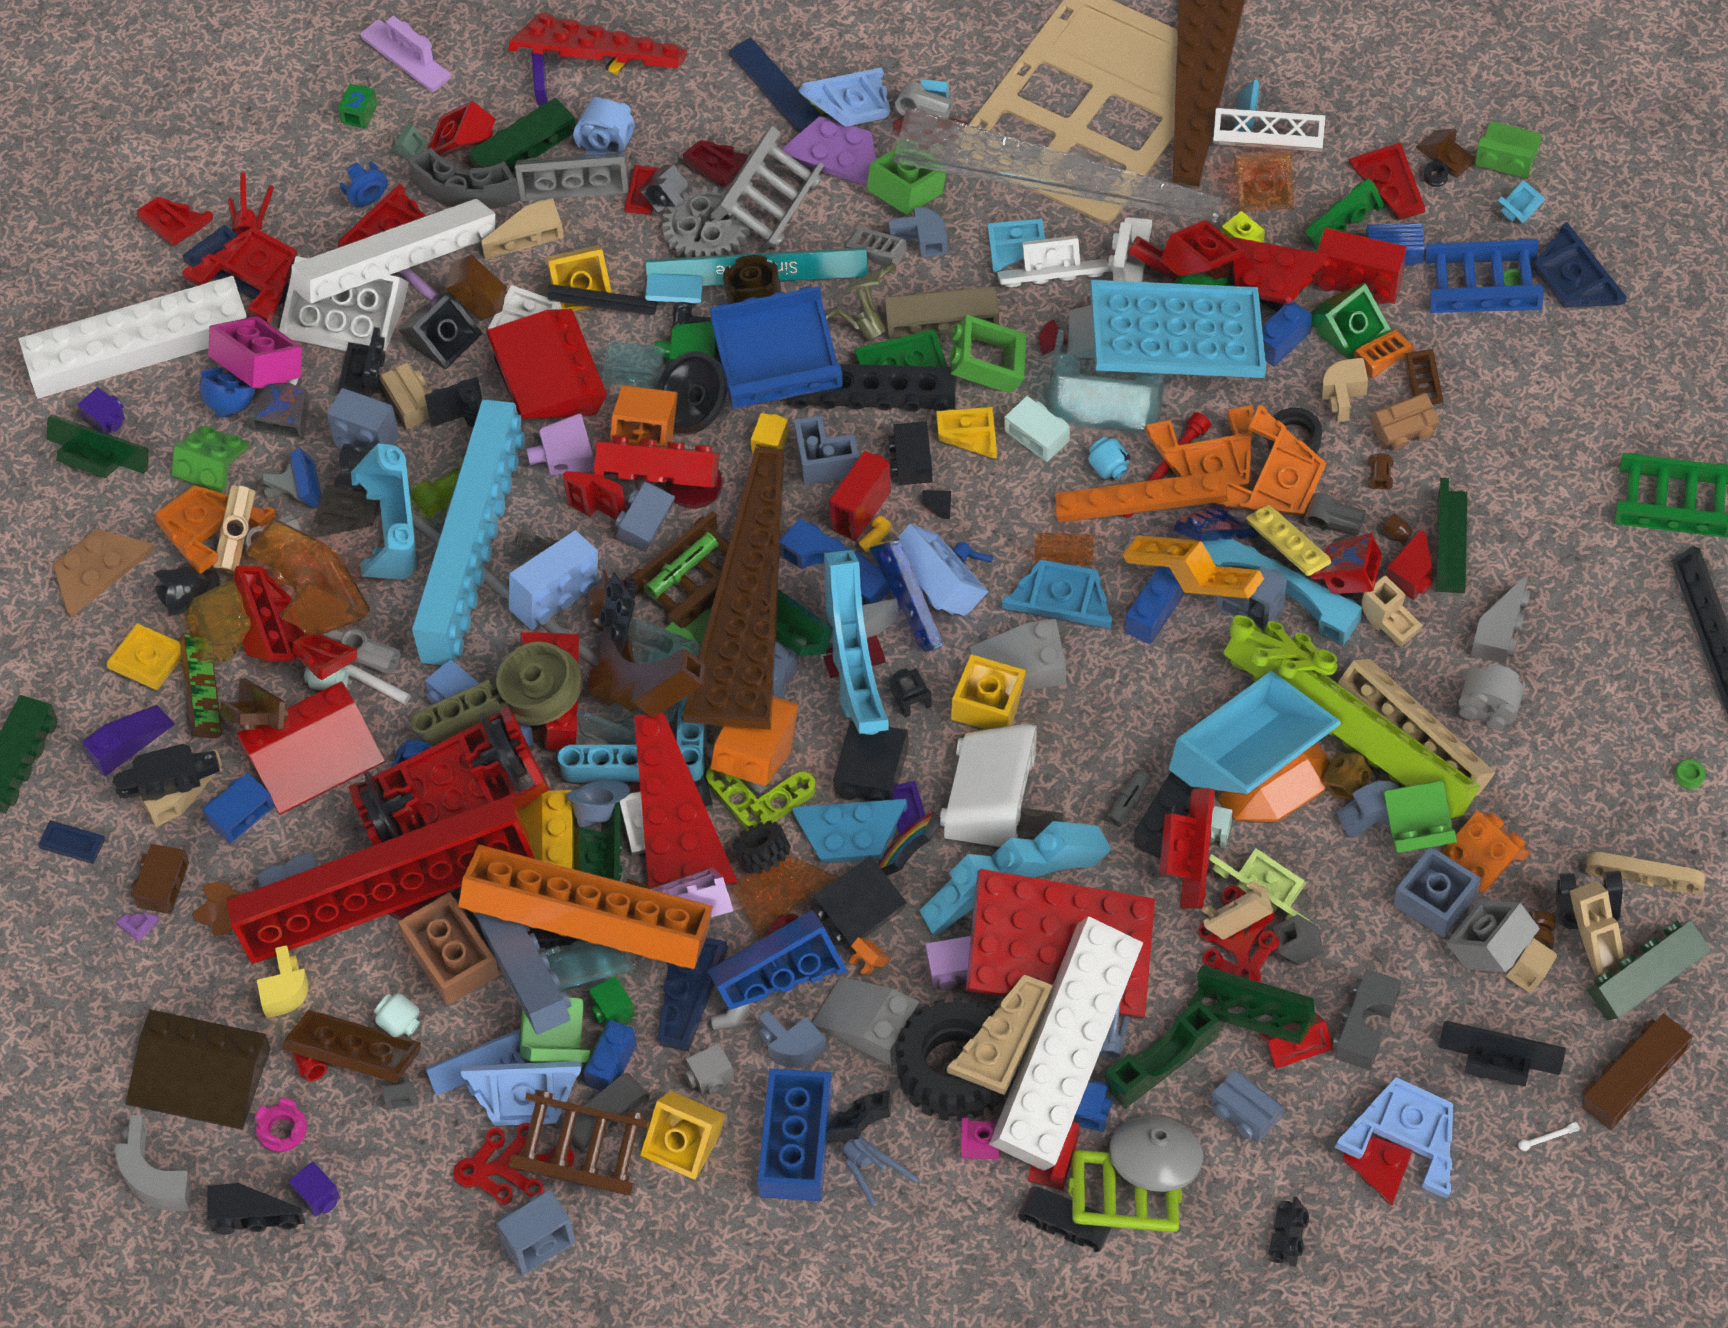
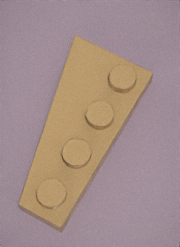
M1023 975L1000 1003L997 1011L992 1017H988L983 1023L982 1029L973 1039L968 1041L957 1059H953L948 1065L947 1073L1005 1095L1052 994L1053 985Z

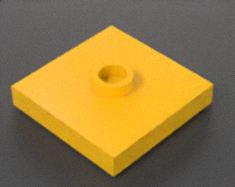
M137 623L109 658L107 668L158 691L182 659L181 645L179 641Z

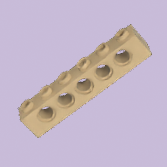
M1371 659L1353 660L1338 681V684L1479 784L1481 787L1475 796L1482 792L1496 773Z

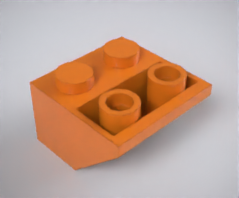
M622 385L612 414L610 440H612V435L628 436L629 442L639 443L640 438L657 440L656 445L667 446V442L673 440L678 392Z

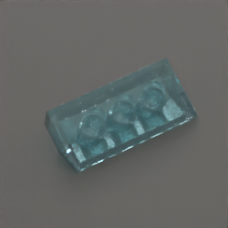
M584 940L571 943L573 949L562 952L559 946L543 950L551 967L548 971L554 970L561 985L558 988L559 990L637 969L632 953L622 952L600 944H590Z

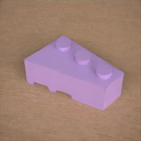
M714 868L651 889L713 906L711 917L734 911L724 879Z

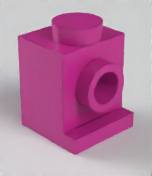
M962 1118V1158L999 1159V1149L989 1145L998 1121H968V1118Z

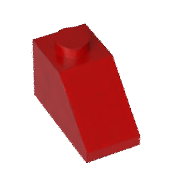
M1420 530L1386 569V576L1412 600L1419 593L1424 595L1429 590L1433 581L1431 579L1432 563L1424 531Z

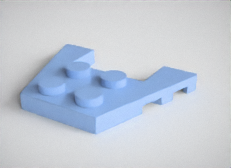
M1396 1077L1345 1134L1339 1138L1334 1148L1361 1159L1371 1134L1375 1133L1429 1158L1431 1161L1421 1188L1447 1198L1451 1192L1450 1171L1452 1169V1158H1450V1143L1452 1141L1453 1103Z

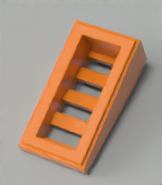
M1394 330L1355 350L1354 359L1364 358L1367 375L1373 379L1403 358L1405 353L1413 351L1414 346L1397 330ZM1396 339L1403 347L1398 348L1392 340ZM1387 344L1393 350V352H1390L1384 346ZM1380 350L1385 356L1382 357L1377 351ZM1370 355H1373L1377 360L1374 361Z

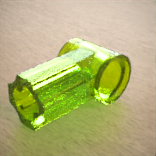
M457 467L433 483L431 481H423L412 490L411 498L427 518H433V515L440 510L442 512L445 511L447 504L452 500L461 468Z

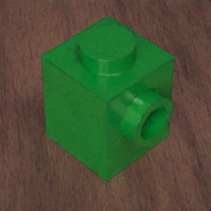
M616 975L589 989L591 1003L593 1004L591 1011L599 1024L604 1022L606 1025L608 1020H613L623 1025H628L631 1022L632 1017L635 1016L634 1005Z

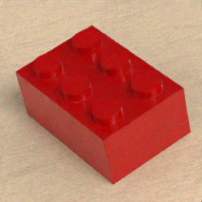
M1325 228L1317 253L1328 254L1331 261L1327 267L1322 265L1315 272L1314 285L1319 286L1325 291L1337 290L1344 292L1362 283H1366L1377 303L1395 304L1403 280L1407 246Z

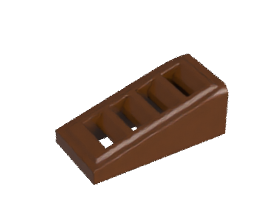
M1433 349L1405 353L1404 363L1413 397L1422 393L1435 392L1436 397L1429 398L1432 405L1444 403ZM1428 364V367L1414 369V365ZM1430 373L1431 377L1416 379V375ZM1433 383L1432 387L1418 389L1419 384Z

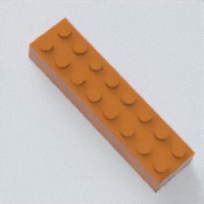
M478 845L463 877L458 905L459 908L467 909L474 913L490 915L504 921L528 925L531 928L547 930L561 936L581 939L591 944H600L622 952H630L652 960H660L695 969L705 943L713 906L483 845Z

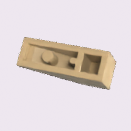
M553 198L526 205L481 240L485 260L564 238L562 222Z

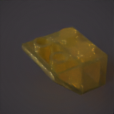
M227 581L194 598L184 615L199 662H227L232 660L237 650H239L246 633L250 630V618L245 613L242 595L238 592L235 581Z

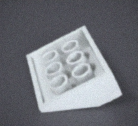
M296 256L294 264L308 258ZM291 274L279 331L295 341L346 351L348 342L370 346L373 328L379 327L380 336L385 337L383 350L386 351L403 310L409 282L400 277L388 275L310 304L292 288Z

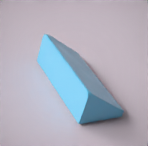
M1254 79L1239 93L1237 110L1256 111L1260 83L1258 80ZM1238 116L1242 121L1247 118ZM1255 117L1245 124L1251 132H1253ZM1234 119L1233 129L1239 125L1236 119ZM1241 127L1238 130L1240 132H1246L1243 127Z
M651 273L647 278L645 299L647 301L701 303L703 278L701 276Z

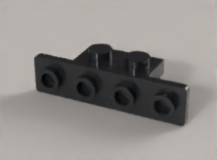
M1444 1021L1439 1042V1048L1468 1054L1464 1073L1526 1087L1530 1069L1560 1075L1566 1052L1565 1047L1451 1021Z

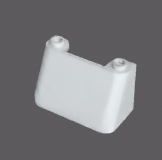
M1019 724L965 733L964 738L958 739L956 755L960 757L948 807L942 808L940 815V826H945L944 838L1001 847L1010 837L1018 838L1016 829L1021 817L1022 800L1029 769L1031 770L1032 766H1034L1036 757V725Z

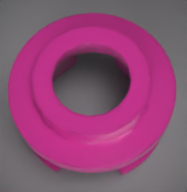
M282 1097L278 1105L270 1108L261 1105L255 1115V1121H257L256 1134L260 1143L268 1150L274 1152L290 1151L304 1140L307 1133V1121L301 1110L296 1107L295 1101ZM287 1120L294 1126L291 1136L280 1140L271 1134L272 1126L276 1122Z

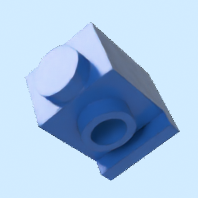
M1101 1081L1088 1082L1075 1114V1123H1079L1080 1127L1105 1132L1106 1117L1109 1116L1112 1099L1107 1098L1109 1086Z

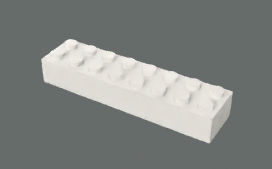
M230 276L21 337L19 342L38 399L208 349L210 325L245 319L247 316L234 277Z
M1089 916L1077 924L1053 983L1052 994L1035 1028L990 1140V1146L1043 1171L1056 1165L1143 942Z

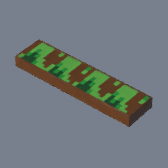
M183 633L180 637L191 736L219 738L222 735L211 636Z

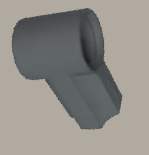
M1315 493L1311 497L1304 523L1310 528L1311 525L1320 527L1322 531L1327 530L1329 527L1359 535L1365 510L1336 503V500L1328 494Z

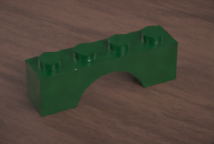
M1198 1000L1176 1017L1170 1029L1156 1044L1140 1054H1127L1105 1072V1083L1109 1086L1108 1091L1126 1109L1219 1037L1220 1020Z

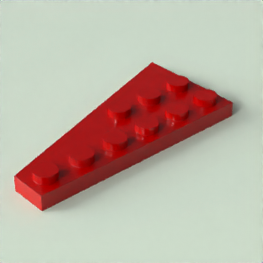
M547 13L537 14L509 41L508 51L518 52V47L533 48V53L543 54V52L554 50L563 57L603 61V56L618 57L617 62L620 63L639 59L642 60L644 65L678 68L685 61L687 49L679 48L674 43L662 44L654 42L649 37H632L623 31L611 32L604 30L603 27L598 25L586 26L579 24L576 20H561Z
M664 712L654 718L648 714L634 715L648 886L655 888L710 868H714L723 877L725 885L739 884Z

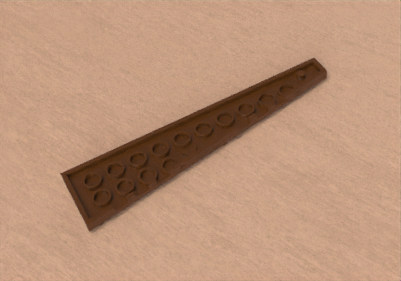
M755 448L698 657L699 660L705 663L703 686L688 695L683 713L685 723L771 730L784 475V452L781 449Z

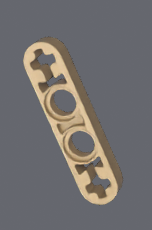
M1604 852L1590 853L1587 857L1585 869L1588 875L1603 878L1604 871H1620L1622 881L1623 879L1632 880L1634 884L1653 887V884L1664 886V889L1695 895H1699L1704 891L1706 878L1703 872L1696 869Z

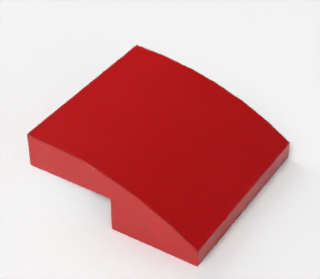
M565 471L562 475L567 504L589 517L596 510H599L617 520L622 510L626 512L622 485L607 478L585 472Z

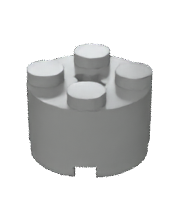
M1488 663L1487 668H1479L1480 664L1473 665L1468 669L1459 699V714L1465 719L1485 721L1489 728L1502 730L1504 725L1512 723L1517 717L1525 683L1523 681L1521 684L1519 675L1507 667Z

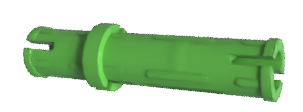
M706 532L671 564H665L661 568V572L644 585L647 594L656 600L670 586L680 583L681 577L697 565L713 549L718 547L715 537ZM697 550L699 551L693 558H691L687 563H685V561L690 556H692ZM675 569H678V571H676L671 577H669L666 581H663Z

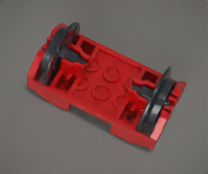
M509 706L501 709L500 713L490 718L481 713L480 718L482 722L375 776H372L367 771L364 773L365 781L349 786L352 801L359 810L358 814L362 818L363 825L367 829V834L373 846L511 795L517 811H519L550 790L526 742L517 718ZM528 770L534 784L532 787L519 792L522 790L520 778L527 775Z

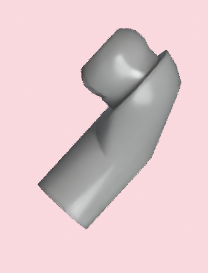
M750 1004L731 1010L728 1008L726 1013L711 1015L713 1031L741 1025L750 1010Z

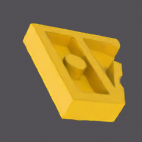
M993 407L936 411L939 441L993 459L997 458Z

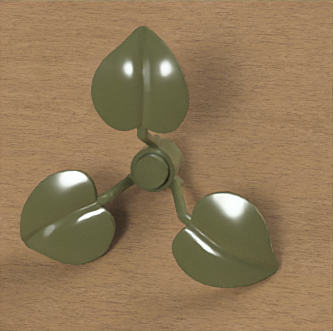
M895 263L866 274L842 291L845 294L856 289L865 309L856 315L857 321L837 307L825 310L826 319L838 315L842 316L852 324L855 330L860 328L867 341L886 331L875 309L870 287L871 285H880V277L886 273L896 272ZM861 287L864 288V291H865L867 300H866V298H865V296H864V293H863Z

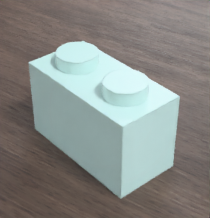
M1028 396L1004 417L1005 432L1046 462L1069 442L1070 427L1067 422L1061 417L1054 416L1047 411L1042 403L1035 402Z

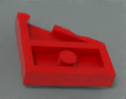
M312 631L293 642V653L320 680L327 678L357 660L356 648Z

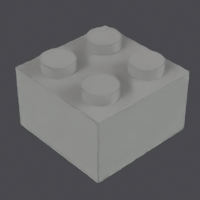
M1480 900L1446 944L1467 969L1506 973L1507 970L1514 966L1515 960L1521 952L1531 944L1532 938L1540 928L1521 903Z

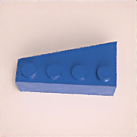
M812 910L707 970L729 1010L765 999L770 993L780 990L784 993L793 990L795 985L807 981L814 983L824 980L823 976L835 972L839 975L848 972L823 924Z

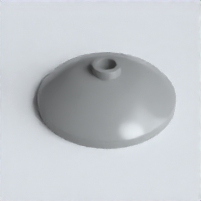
M1154 1115L1132 1118L1116 1129L1110 1142L1109 1154L1114 1168L1128 1182L1146 1190L1166 1192L1183 1188L1198 1176L1202 1167L1203 1151L1199 1140L1186 1126L1170 1118Z

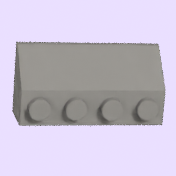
M626 152L583 154L566 157L556 156L540 159L529 158L527 160H517L515 164L521 201L628 193L629 190Z

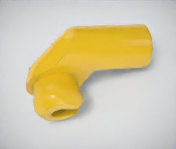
M878 516L872 521L874 529L858 542L866 553L878 545L891 531L890 521L886 520L883 516Z

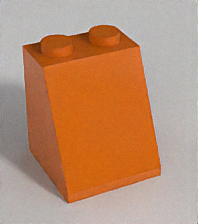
M773 696L771 730L723 726L714 744L711 769L766 787L791 753L799 704Z

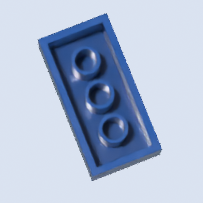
M769 1068L757 1181L760 1198L822 1201L828 1143L826 1133L830 1122L833 1091L831 1072Z

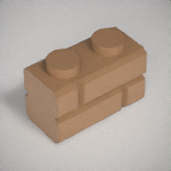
M1422 393L1377 410L1370 419L1371 425L1378 435L1383 448L1393 447L1394 450L1405 447L1409 444V440L1418 437L1419 440H1424L1435 434L1434 430H1436L1439 424L1438 415L1432 407L1427 393Z

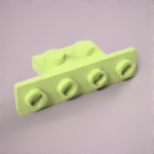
M1255 848L1240 872L1212 854L1208 858L1215 864L1212 870L1225 879L1232 875L1239 880L1236 886L1246 893L1252 891L1247 887V884L1252 881L1265 886L1268 890L1273 911L1276 912L1280 908L1288 913L1285 917L1286 920L1297 914L1308 920L1291 908V905L1307 882L1257 848Z

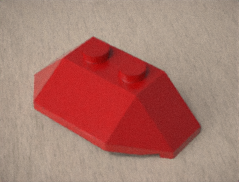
M236 566L231 611L247 656L265 661L293 662L297 657L293 653V642L304 636V632L292 598L275 580L267 575L268 572L263 567Z

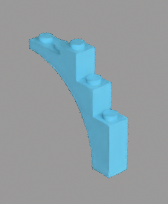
M853 550L824 553L826 618L830 626L833 627V661L840 676V705L846 717L852 718L859 734H877L879 731L889 730L888 718L877 690L868 650L862 609L859 561Z
M1052 821L1034 840L1010 837L992 856L967 854L949 872L952 879L919 911L932 935H939L974 908L977 871L980 869L1035 878L1060 870L1091 868L1112 849L1099 826Z

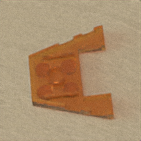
M785 855L786 860L784 862L778 861L780 865L776 868L774 865L771 866L770 871L765 872L763 869L760 874H756L755 871L752 874L748 873L733 886V892L757 933L759 940L767 936V930L779 915L790 914L817 889L823 890L839 877L795 857Z

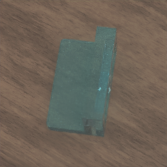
M610 342L603 367L605 384L657 389L662 375L661 365L664 347Z

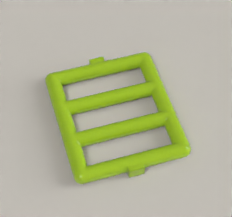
M1075 1150L1072 1153V1178H1069L1068 1194H1072V1219L1074 1223L1176 1232L1179 1229V1203L1182 1200V1188L1166 1191V1219L1148 1217L1147 1190L1135 1185V1216L1116 1215V1172L1109 1152ZM1084 1163L1103 1164L1104 1214L1085 1212Z

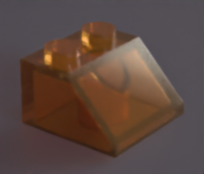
M1288 150L1233 154L1239 212L1294 209L1292 154Z

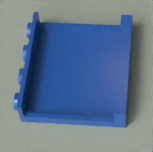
M806 286L798 291L788 293L776 292L768 297H752L745 299L743 302L733 304L722 303L710 308L711 324L721 365L727 377V390L732 409L842 387V371L840 364L837 363L821 300L820 286Z

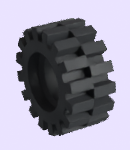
M766 821L765 825L763 822H759L757 827L749 826V831L743 830L740 833L741 837H736L735 843L732 844V850L744 872L747 871L749 874H752L754 871L756 874H760L763 869L765 872L770 871V867L773 865L776 868L780 865L778 861L784 862L786 860L785 855L790 854L791 848L781 825L777 822L772 824L771 821Z

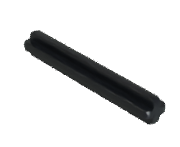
M553 284L549 285L547 293L549 301L652 316L655 315L657 301H647L643 297Z

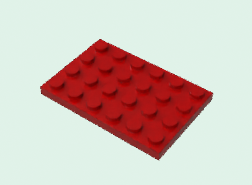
M980 869L977 871L966 991L1006 997L1023 975L1053 985L1077 924L1089 916L1143 942L1120 1000L1119 1016L1144 1018L1155 898Z

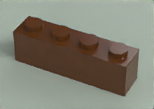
M1664 1013L1656 1021L1651 1019L1642 1029L1641 1034L1643 1035L1637 1041L1633 1039L1629 1041L1622 1050L1621 1054L1623 1056L1617 1062L1611 1060L1602 1071L1603 1076L1598 1082L1591 1081L1582 1092L1584 1096L1582 1108L1610 1130L1617 1125L1690 1048L1693 1036Z

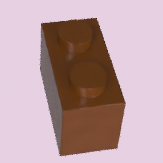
M471 254L450 264L445 289L482 321L502 312L507 286Z
M156 844L150 845L148 853L142 856L139 878L133 881L131 887V896L134 898L137 908L172 914L189 866L185 850Z

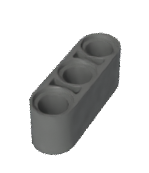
M625 1073L597 1094L584 1107L625 1116L626 1111L636 1112L635 1109L642 1103L645 1105L650 1098V1094L629 1073ZM577 1113L571 1141L583 1153H587L596 1117ZM608 1120L604 1138L613 1132L611 1129L618 1122Z

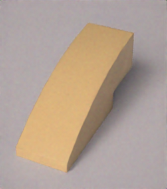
M1594 881L1570 890V896L1588 959L1595 976L1606 970L1611 972L1618 967L1616 962L1624 957L1618 921L1612 916L1608 891L1598 881Z

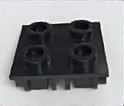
M478 377L462 380L455 385L436 389L424 395L431 427L464 416L467 425L474 428L482 402Z
M612 572L610 583L606 586V601L604 609L600 611L599 620L610 636L611 641H613L619 652L623 653L635 606L634 599L638 585L635 578L626 577L625 580H620L617 574Z

